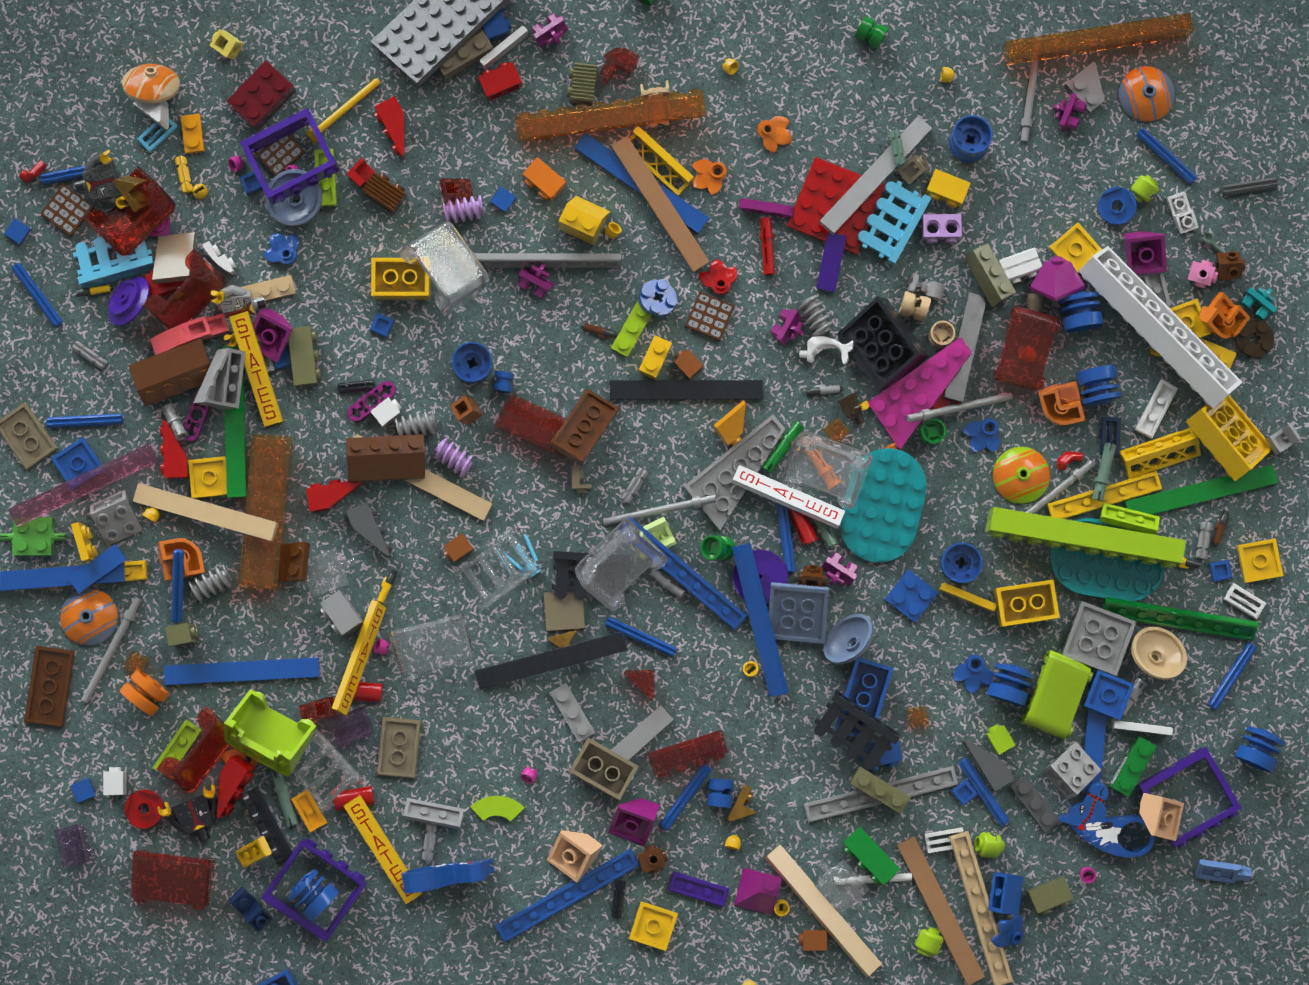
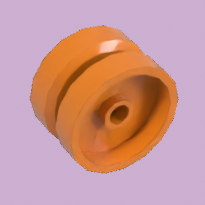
M136 669L130 676L135 685L125 683L119 691L139 709L150 716H154L159 710V706L153 699L165 703L170 693L154 678Z

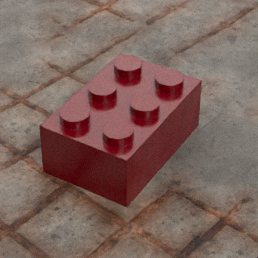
M265 60L227 100V103L249 125L258 131L296 90L283 75Z

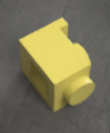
M219 29L213 35L210 46L226 58L235 59L245 43L239 41L227 31Z

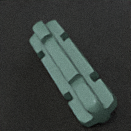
M892 130L889 135L890 140H892L891 146L893 157H895V166H904L906 161L905 156H903L904 150L902 140L900 139L901 134L899 130Z

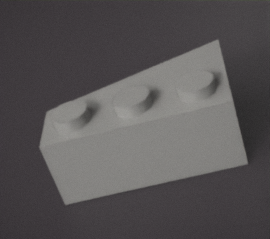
M231 348L216 351L194 400L195 404L226 410L239 409L245 351Z

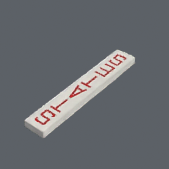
M740 465L731 482L838 529L845 513L842 509Z

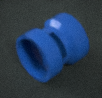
M495 371L497 381L493 386V391L512 393L510 382L514 379V373Z

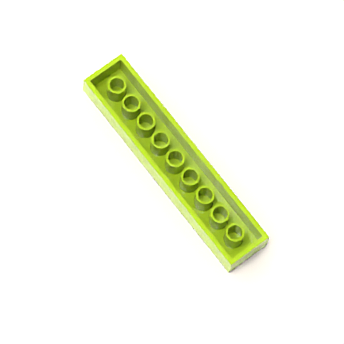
M993 507L988 511L985 533H989V537L1001 539V537L1006 536L1009 537L1008 540L1020 542V540H1028V544L1032 545L1046 543V547L1056 549L1064 546L1067 551L1077 552V550L1081 549L1085 550V554L1090 555L1104 553V557L1115 558L1121 556L1123 560L1130 562L1139 559L1142 560L1143 564L1153 565L1161 563V567L1165 568L1176 567V565L1183 563L1186 540L997 507Z

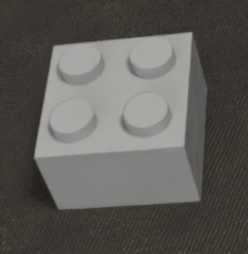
M338 590L320 603L322 614L326 619L332 620L333 624L331 626L337 635L347 637L363 625L364 621L344 592Z

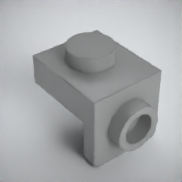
M1289 424L1265 440L1274 454L1277 455L1300 441L1301 437L1293 425Z

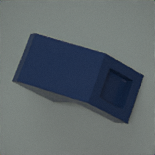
M241 887L228 899L229 903L241 912L246 921L258 932L273 919L257 899L244 887Z

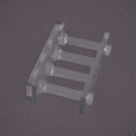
M520 528L507 529L502 533L503 537L471 562L465 561L458 566L460 570L455 573L456 577L465 573L481 596V602L477 604L480 611L488 609L545 566L542 559L537 561L531 560L516 539L515 535L521 531ZM505 542H510L525 563L524 567L526 569L522 572L514 568L500 548ZM492 552L496 554L510 574L511 580L507 583L501 581L486 560V557ZM478 563L481 564L496 586V591L492 594L490 592L487 593L471 570Z
M316 727V732L309 744L317 741L321 745L319 751L299 770L295 768L292 773L318 801L316 805L323 812L325 810L332 812L333 808L329 804L343 790L354 783L360 786L365 780ZM330 755L333 759L332 765L310 784L304 778V775L324 756ZM342 769L346 773L345 779L323 799L316 790L337 770L340 771Z

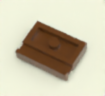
M310 543L283 544L279 581L284 583L306 581Z

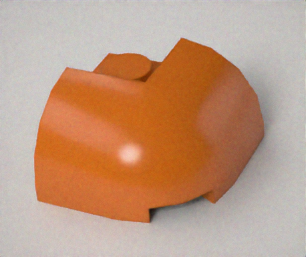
M1219 292L1208 307L1203 306L1199 316L1203 324L1213 334L1224 339L1235 337L1239 334L1250 319V316L1241 306L1234 305L1223 292Z
M1077 381L1061 385H1051L1038 392L1043 412L1051 422L1059 425H1069L1085 421V412Z
M186 538L159 541L158 555L165 581L172 580L173 552L175 549L184 550L183 579L205 573L200 549L192 541Z

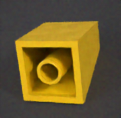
M575 196L566 204L559 219V228L561 231L594 246L610 211Z

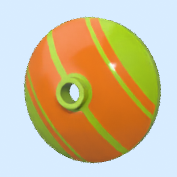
M1014 447L1005 451L997 459L993 468V483L998 493L1006 500L1017 504L1030 503L1040 498L1046 491L1050 481L1049 466L1044 457L1037 451L1028 447ZM1020 471H1025L1026 477H1021Z

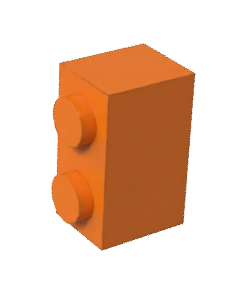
M538 157L522 174L525 179L523 182L531 189L535 187L539 191L538 195L545 201L549 199L552 202L566 186V181Z

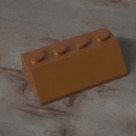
M198 338L129 365V369L137 392L146 407L202 385L212 361L202 339Z
M423 434L346 438L345 450L348 482L425 479Z

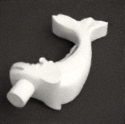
M814 336L807 341V350H800L799 357L807 358V362L813 363L815 355L823 349L838 348L841 351L842 362L846 365L849 360L848 353L853 350L854 341L842 344L829 337Z

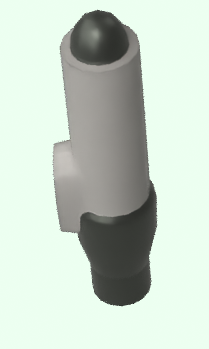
M816 385L814 388L806 389V396L840 393L843 391V387L839 385L827 387L825 385Z

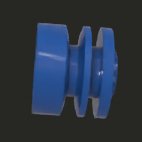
M969 115L962 117L956 123L949 139L951 154L963 163H974L982 159L992 141L993 132L990 124L979 116Z
M1077 292L1059 300V305L1065 306L1060 309V312L1070 313V316L1062 319L1064 332L1086 331L1104 325L1102 312L1092 310L1100 306L1099 301H1094L1099 298L1098 292Z
M467 342L460 345L452 357V367L455 375L459 380L468 384H476L485 380L492 369V358L488 349L478 342ZM475 359V363L478 365L473 366L472 369L469 368L467 362Z
M1115 365L1094 367L1075 374L1078 386H1087V390L1080 393L1081 397L1089 396V398L1081 401L1082 406H1100L1122 397L1121 392H1112L1119 389L1120 385L1110 384V381L1118 377Z
M968 543L953 544L941 556V570L950 581L968 583L980 574L983 566L982 556L973 545ZM960 557L966 562V565L962 566L961 569L956 564Z
M996 663L995 668L1003 672L1002 674L993 672V676L999 679L1000 682H990L986 695L1007 703L1026 707L1029 694L1022 691V687L1031 688L1032 684L1024 680H1034L1035 675L1019 666Z
M1247 726L1245 731L1251 734L1252 737L1243 735L1242 738L1249 745H1239L1234 757L1255 768L1273 773L1277 760L1270 755L1271 753L1281 755L1282 751L1274 746L1284 747L1285 742L1267 730Z
M316 869L304 875L292 888L290 895L287 897L289 902H292L296 897L299 898L294 904L295 908L299 907L302 903L306 905L302 914L310 922L339 893V890L331 883H328L323 888L320 886L324 879L323 875L316 881L314 880V877L318 874Z

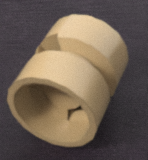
M905 291L899 315L908 318L912 315L915 320L925 322L931 298L922 295L916 297L915 293Z
M947 321L936 322L928 333L929 343L937 349L946 348L955 337V329Z

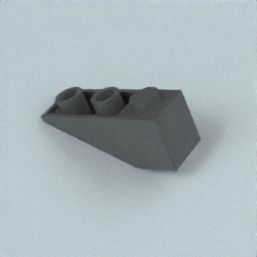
M366 502L347 510L346 513L353 529L390 557V551L393 549L389 540H384L382 534L385 531L381 522L377 524L375 519L377 512L374 506H370Z

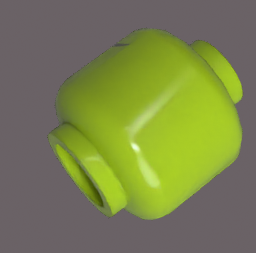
M1141 175L1131 186V191L1139 203H1142V201L1150 203L1159 192V183L1149 175Z
M982 832L974 841V849L981 857L997 858L1005 848V843L998 833Z
M929 927L928 930L922 929L915 942V946L918 948L917 952L927 957L937 955L944 941L943 937L939 935L940 931L933 927Z

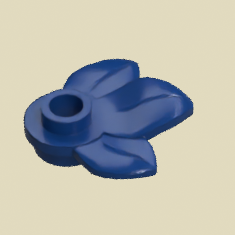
M280 233L272 234L270 237L271 248L263 252L264 257L272 263L281 262L285 265L295 263L297 260L296 249L299 246L298 237L294 233L287 236V238Z
M985 419L982 422H970L963 430L964 434L971 436L970 448L972 452L981 451L985 447L994 452L1000 443L997 435L999 426L993 419ZM986 425L992 426L991 432L986 431Z
M971 655L965 663L956 667L953 679L954 681L964 680L966 689L969 693H973L980 687L981 682L984 684L992 682V673L985 666L981 656ZM973 661L978 662L977 668L972 667L971 663Z
M1016 913L1011 921H999L1000 934L991 939V942L997 947L1018 945L1024 937L1022 930L1023 918Z

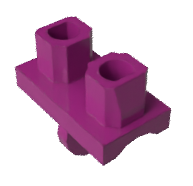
M554 13L548 16L546 19L548 25L544 28L541 24H536L532 27L533 35L540 48L553 42L560 45L561 41L559 38L564 36V32L568 30L562 16L558 17Z
M1072 93L1067 106V102L1062 100L1060 105L1055 104L1052 108L1057 112L1055 118H1061L1059 123L1061 126L1060 130L1065 132L1067 129L1077 130L1080 119L1072 117L1074 111L1083 114L1087 106L1086 102L1078 99L1077 95Z
M544 264L540 268L533 265L532 271L527 268L521 269L519 273L521 277L518 286L528 289L531 282L536 284L537 287L534 294L540 298H543L553 288L554 283L547 280L550 274L544 271L546 268Z
M783 309L779 318L785 322L784 325L780 327L775 324L770 333L780 344L786 346L789 339L795 340L797 335L803 337L804 332L800 330L803 323L800 322L802 316L798 314V311L792 309V311Z
M836 552L831 557H828L822 565L823 570L827 572L826 576L832 579L829 585L833 586L836 582L841 586L843 583L851 586L858 576L856 575L858 566L849 562L845 568L840 564L843 557Z

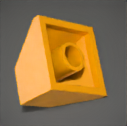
M744 400L714 424L713 431L727 447L731 444L734 446L742 440L740 436L743 434L746 407Z

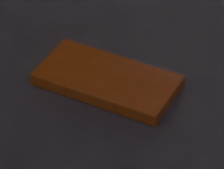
M587 389L551 440L549 446L582 466L620 408Z
M36 646L25 723L64 727L75 657L74 650Z

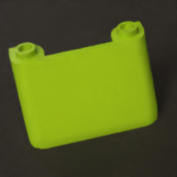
M1048 650L1043 657L1046 665L1041 666L1042 670L1029 705L1026 707L1029 711L1026 710L1025 714L1022 715L1020 723L1064 740L1072 734L1073 726L1071 724L1086 683H1090L1093 672L1091 667Z
M250 689L224 722V739L236 750L288 777L294 771L316 732V725L309 719H301L298 723L269 708L265 700L266 698L262 693Z

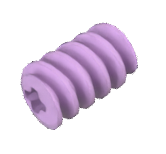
M478 195L477 201L471 196L470 202L465 197H463L462 203L459 202L458 198L455 199V204L448 200L447 206H445L443 202L447 224L451 223L452 218L455 223H458L459 217L465 222L466 216L469 217L470 221H473L474 215H476L478 220L481 219V214L484 215L481 195Z
M446 437L438 444L432 455L436 453V460L442 458L441 463L443 465L449 462V469L455 466L454 473L461 471L460 477L463 478L474 464V462H471L473 456L470 455L466 458L467 451L460 454V446L453 449L454 442L447 444L448 438Z

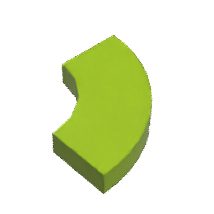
M505 796L486 797L470 806L483 821L496 815L512 821L525 808L516 800Z

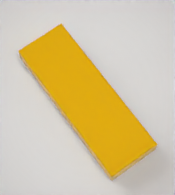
M945 582L939 588V591L987 611L994 612L997 605Z
M262 836L237 850L236 854L242 867L247 868L271 855L272 852L265 837Z

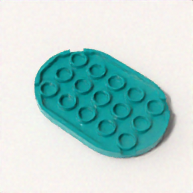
M893 448L878 449L860 459L852 471L843 506L845 513L840 522L843 540L848 548L864 560L870 562L894 560L904 554L915 539L926 495V478L921 466L911 455Z
M1084 518L1075 520L1078 522L1136 531L1100 522L1099 519ZM1064 546L1058 547V549L1050 548V565L1056 579L1066 589L1081 595L1102 599L1110 597L1128 601L1141 600L1155 591L1161 583L1165 572V567H1161V563L1147 565L1143 564L1142 560L1139 559L1130 562L1123 560L1121 556L1115 558L1104 557V553L1090 555L1085 554V550L1081 549L1077 550V552L1067 551Z

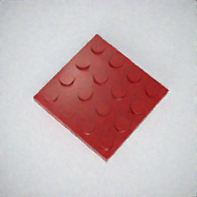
M815 157L794 207L793 217H790L787 227L826 243L829 231L819 224V221L862 175ZM881 184L836 232V234L846 235L845 251L855 255L858 254L862 244L858 240V234L861 231H867L869 227L867 218L874 214L876 201L880 199L885 184Z

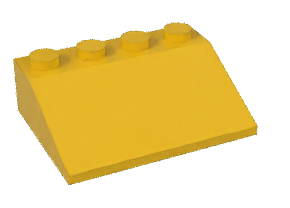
M1230 395L1214 409L1206 404L1186 421L1189 428L1195 432L1202 444L1210 450L1215 460L1224 467L1226 473L1234 481L1250 471L1272 450L1265 440L1266 438Z

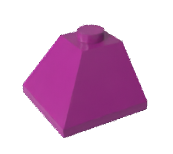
M1145 231L1123 233L1126 264L1136 275L1167 272L1165 234Z
M1059 256L1043 263L1030 286V290L1055 302L1085 289V285L1073 264Z
M265 308L258 312L253 327L262 355L278 363L293 328L284 316L269 308Z
M643 798L619 804L608 833L645 846L660 805Z
M743 867L734 906L772 915L782 877Z

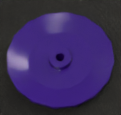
M141 276L133 277L121 283L114 290L109 300L108 317L113 324L117 326L126 325L141 313L149 297L150 286L146 279Z
M758 549L753 551L758 574L762 576L760 582L767 604L770 603L771 582L787 584L788 573L786 565L779 556L771 551ZM735 565L732 577L734 587L741 598L745 600Z

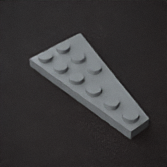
M774 415L770 416L684 485V488L692 497L700 496L702 498L716 495L717 502L702 505L701 509L719 531L747 490L731 483L738 466H743L758 473L785 430Z

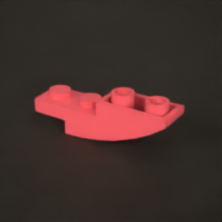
M221 313L208 318L203 316L173 327L151 338L150 342L155 355L198 338L204 341L229 333L224 314Z

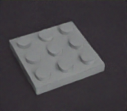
M1081 601L1062 655L1117 676L1136 621Z

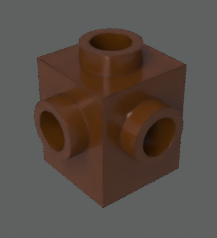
M1231 251L1216 254L1215 267L1217 268L1216 272H1219L1218 279L1233 280L1242 278V271H1245L1246 264L1239 252Z
M817 565L804 566L803 573L799 572L798 584L825 586L826 575H823V568Z
M655 844L644 847L645 851L638 853L643 873L651 871L652 874L663 871L662 867L666 866L665 862L668 861L666 851H661L660 847L656 848ZM656 856L657 861L654 863L651 862L650 857Z

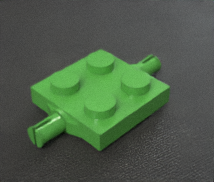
M14 517L12 533H0V541L12 542V556L14 557L52 556L55 541H66L67 534L55 533L53 517Z

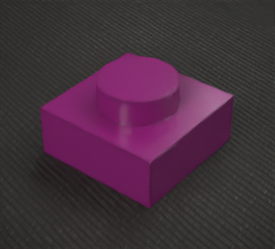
M150 217V236L170 235L171 218Z

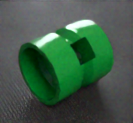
M865 16L854 38L861 42L868 41V45L877 50L889 28L880 23L876 25L875 20Z
M938 419L926 421L919 430L920 441L927 446L939 444L946 435V427Z
M708 535L703 539L700 548L705 559L728 561L734 556L732 547L736 545L730 537Z

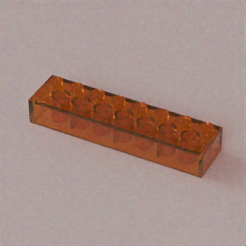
M252 434L245 513L279 524L274 542L243 533L238 587L243 589L280 591L281 581L279 579L283 544L285 541L294 441L291 436Z

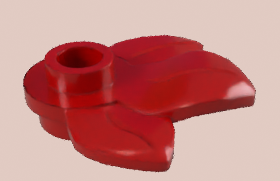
M715 259L710 265V271L700 272L699 277L705 287L712 288L718 295H724L729 292L731 284L737 279L736 267L726 268L722 261ZM724 283V286L719 287L718 284Z

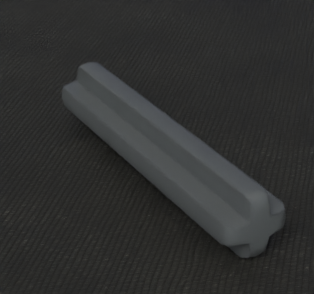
M1273 177L1223 185L1221 191L1223 196L1274 189L1278 187L1277 178Z

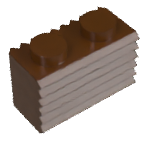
M374 172L361 191L365 196L394 215L407 197L406 193H404L405 189L397 183L393 185L388 182L390 179L383 173L378 175Z

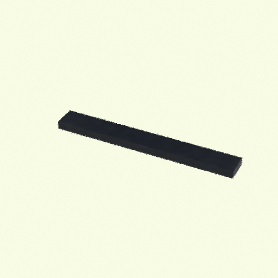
M610 380V400L763 399L762 380Z
M623 631L480 668L475 670V675L479 688L483 689L624 652L628 648Z

